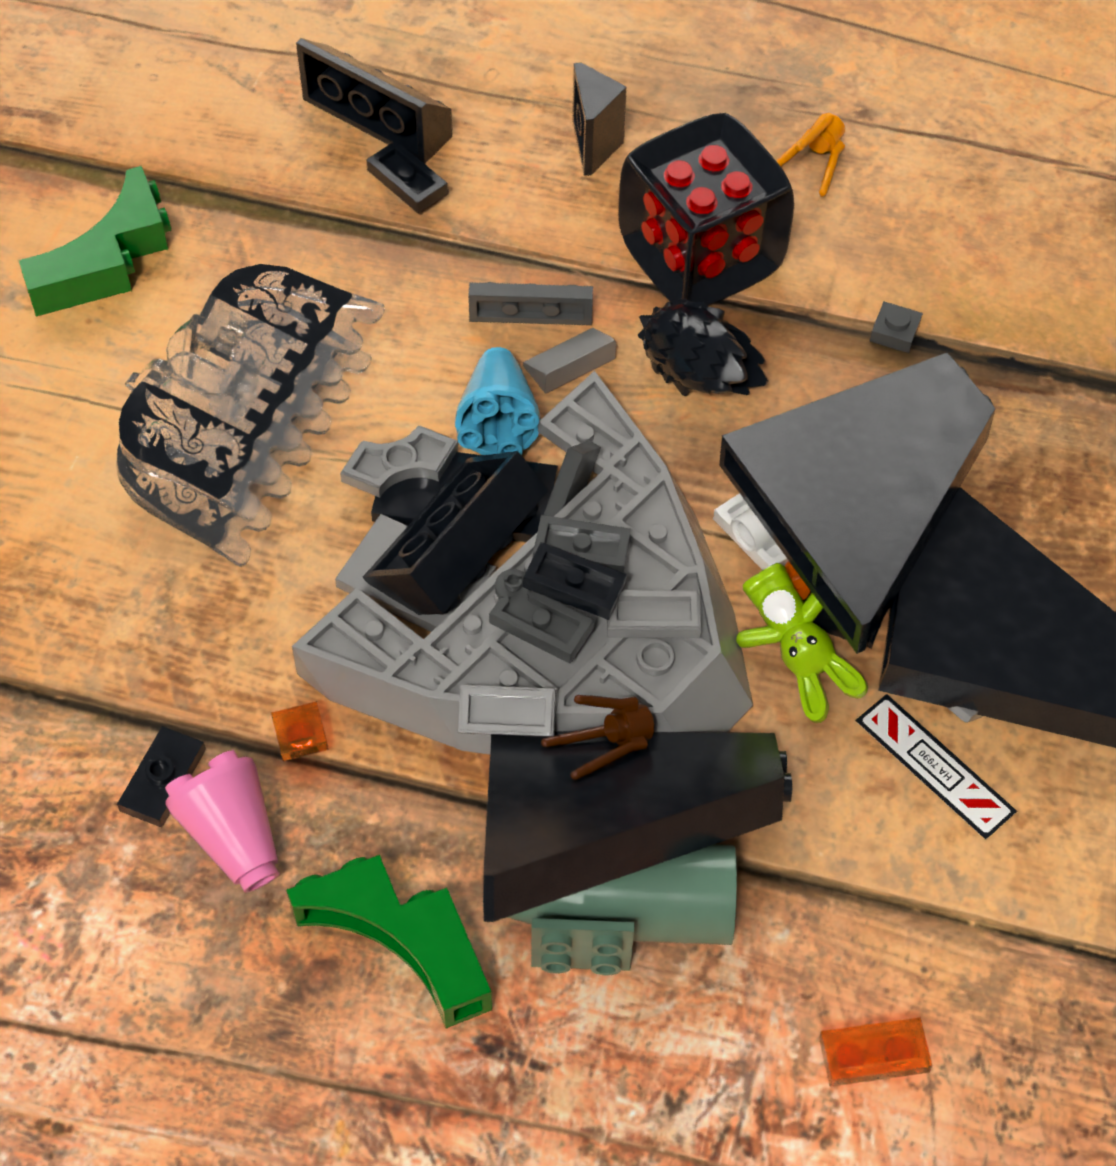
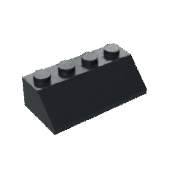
M302 38L296 42L302 96L306 102L388 145L397 140L424 164L452 137L451 108L445 106L442 102L414 90L411 86L403 84L385 75L380 70L374 69L354 59L351 55L329 45Z
M518 451L468 458L366 572L363 579L372 587L418 615L446 614L460 602L461 597L459 595L468 584L476 581L487 570L486 563L496 552L504 549L512 541V533L520 523L526 521L537 512L539 508L538 502L549 490Z

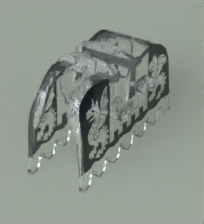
M257 264L236 269L224 277L211 292L200 315L193 314L191 319L181 325L172 335L166 348L167 361L163 359L152 360L144 366L140 373L133 372L125 383L126 387L132 392L121 410L119 418V445L116 456L117 475L124 490L136 504L148 513L200 541L239 567L246 565L251 555V547L241 537L240 532L245 529L259 532L266 530L270 526L272 515L270 510L261 503V499L266 496L281 499L290 494L292 481L282 471L281 467L285 464L300 467L310 462L312 450L302 440V434L309 432L322 435L330 430L332 420L330 415L322 409L323 402L345 403L349 399L351 389L349 384L342 379L343 372L363 373L371 364V354L361 350L362 336L353 329L351 324L358 321L366 324L376 323L384 314V304L341 290L284 266Z

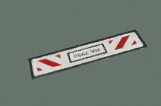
M888 694L883 696L855 720L985 840L1017 812L1015 808Z

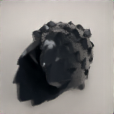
M678 299L667 302L662 308L654 307L652 315L639 316L644 328L640 331L638 337L643 341V348L645 349L646 356L651 361L654 372L656 374L661 373L667 384L673 382L683 396H687L691 389L708 394L710 392H733L749 395L750 391L747 387L767 385L769 380L758 365L765 364L764 356L757 348L750 344L751 339L746 333L723 320L724 310L709 307L704 301L691 302L687 299Z

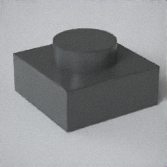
M883 301L871 332L870 342L909 353L923 313Z

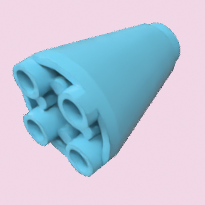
M502 347L490 348L478 360L458 404L455 416L457 440L462 447L471 449L481 455L518 451L522 455L523 450L529 448L539 435L538 424L541 420L539 408L520 365L513 354Z

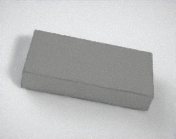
M622 590L609 620H607V637L700 638L699 590Z
M460 685L458 733L552 737L555 732L556 689Z

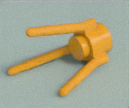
M823 113L812 127L777 160L778 164L782 166L808 145L816 153L830 152L831 154L819 190V195L822 197L827 194L839 155L845 148V144L840 140L845 133L843 121L834 114Z

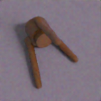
M579 694L574 697L576 704L614 709L611 714L605 717L604 726L544 738L541 741L543 747H551L606 736L610 742L620 745L573 770L571 778L578 780L632 751L646 749L647 741L652 738L654 733V720L648 707L644 704H639L635 696L619 699Z

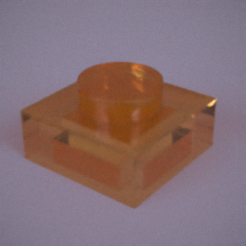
M317 701L271 712L282 761L329 750Z

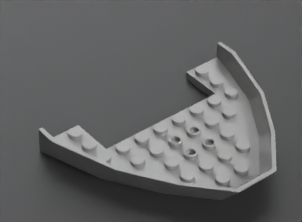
M595 371L548 412L538 424V433L565 452H567L568 448L585 441H590L601 447L592 470L597 476L554 517L630 528V543L624 569L627 577L622 590H699L700 638L607 637V619L557 601L594 619L592 632L569 664L490 624L489 613L499 600L495 594L497 576L508 569H517L526 573L533 559L536 533L424 639L356 587L292 646L297 675L328 700L456 749L490 755L491 735L458 733L460 685L555 688V731H579L604 726L605 717L614 710L611 708L576 704L574 697L579 694L619 699L637 697L639 704L646 705L651 711L654 720V732L728 733L753 706L742 648L736 642L738 628L735 613L698 519L665 463Z

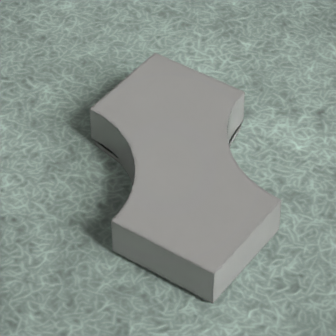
M417 426L407 437L391 443L377 444L361 441L340 473L341 482L380 498L389 487L406 479L428 478L439 481L458 451V441L422 426Z

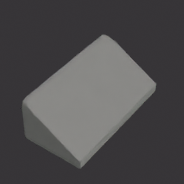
M591 328L524 361L523 366L546 394L614 360L616 342L611 336Z

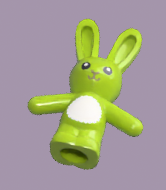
M780 563L772 564L743 584V591L759 610L761 617L768 626L743 630L737 634L736 642L742 648L780 642L782 660L797 676L803 711L812 722L821 723L827 718L829 711L827 697L819 675L823 672L827 673L845 695L857 699L865 696L868 685L864 677L836 654L833 641L821 627L813 623L823 607L813 593L803 602L784 565Z

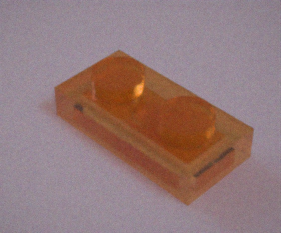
M921 1017L821 1031L819 1036L830 1087L929 1073L933 1066Z

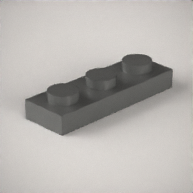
M469 282V322L592 325L593 286Z

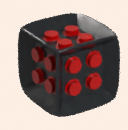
M716 113L698 118L646 141L627 155L622 166L619 183V228L624 242L635 261L670 302L678 299H687L691 302L704 301L707 306L712 305L767 278L784 261L789 246L794 215L792 186L787 175L774 157L746 126L735 117L727 113Z

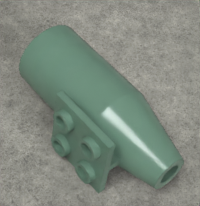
M714 844L507 918L531 924V967H541L543 971L555 974L566 973L570 969H591L593 973L598 975H615L620 973L621 970L630 971L633 942L732 945L735 930L737 892L735 846Z

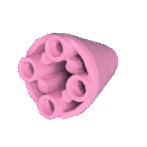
M230 750L213 758L208 763L210 769L198 774L194 778L191 774H186L167 784L165 789L169 797L165 802L170 814L234 884H240L243 891L248 893L263 887L279 876L275 866L278 863V858L256 765L252 758H238L235 751Z

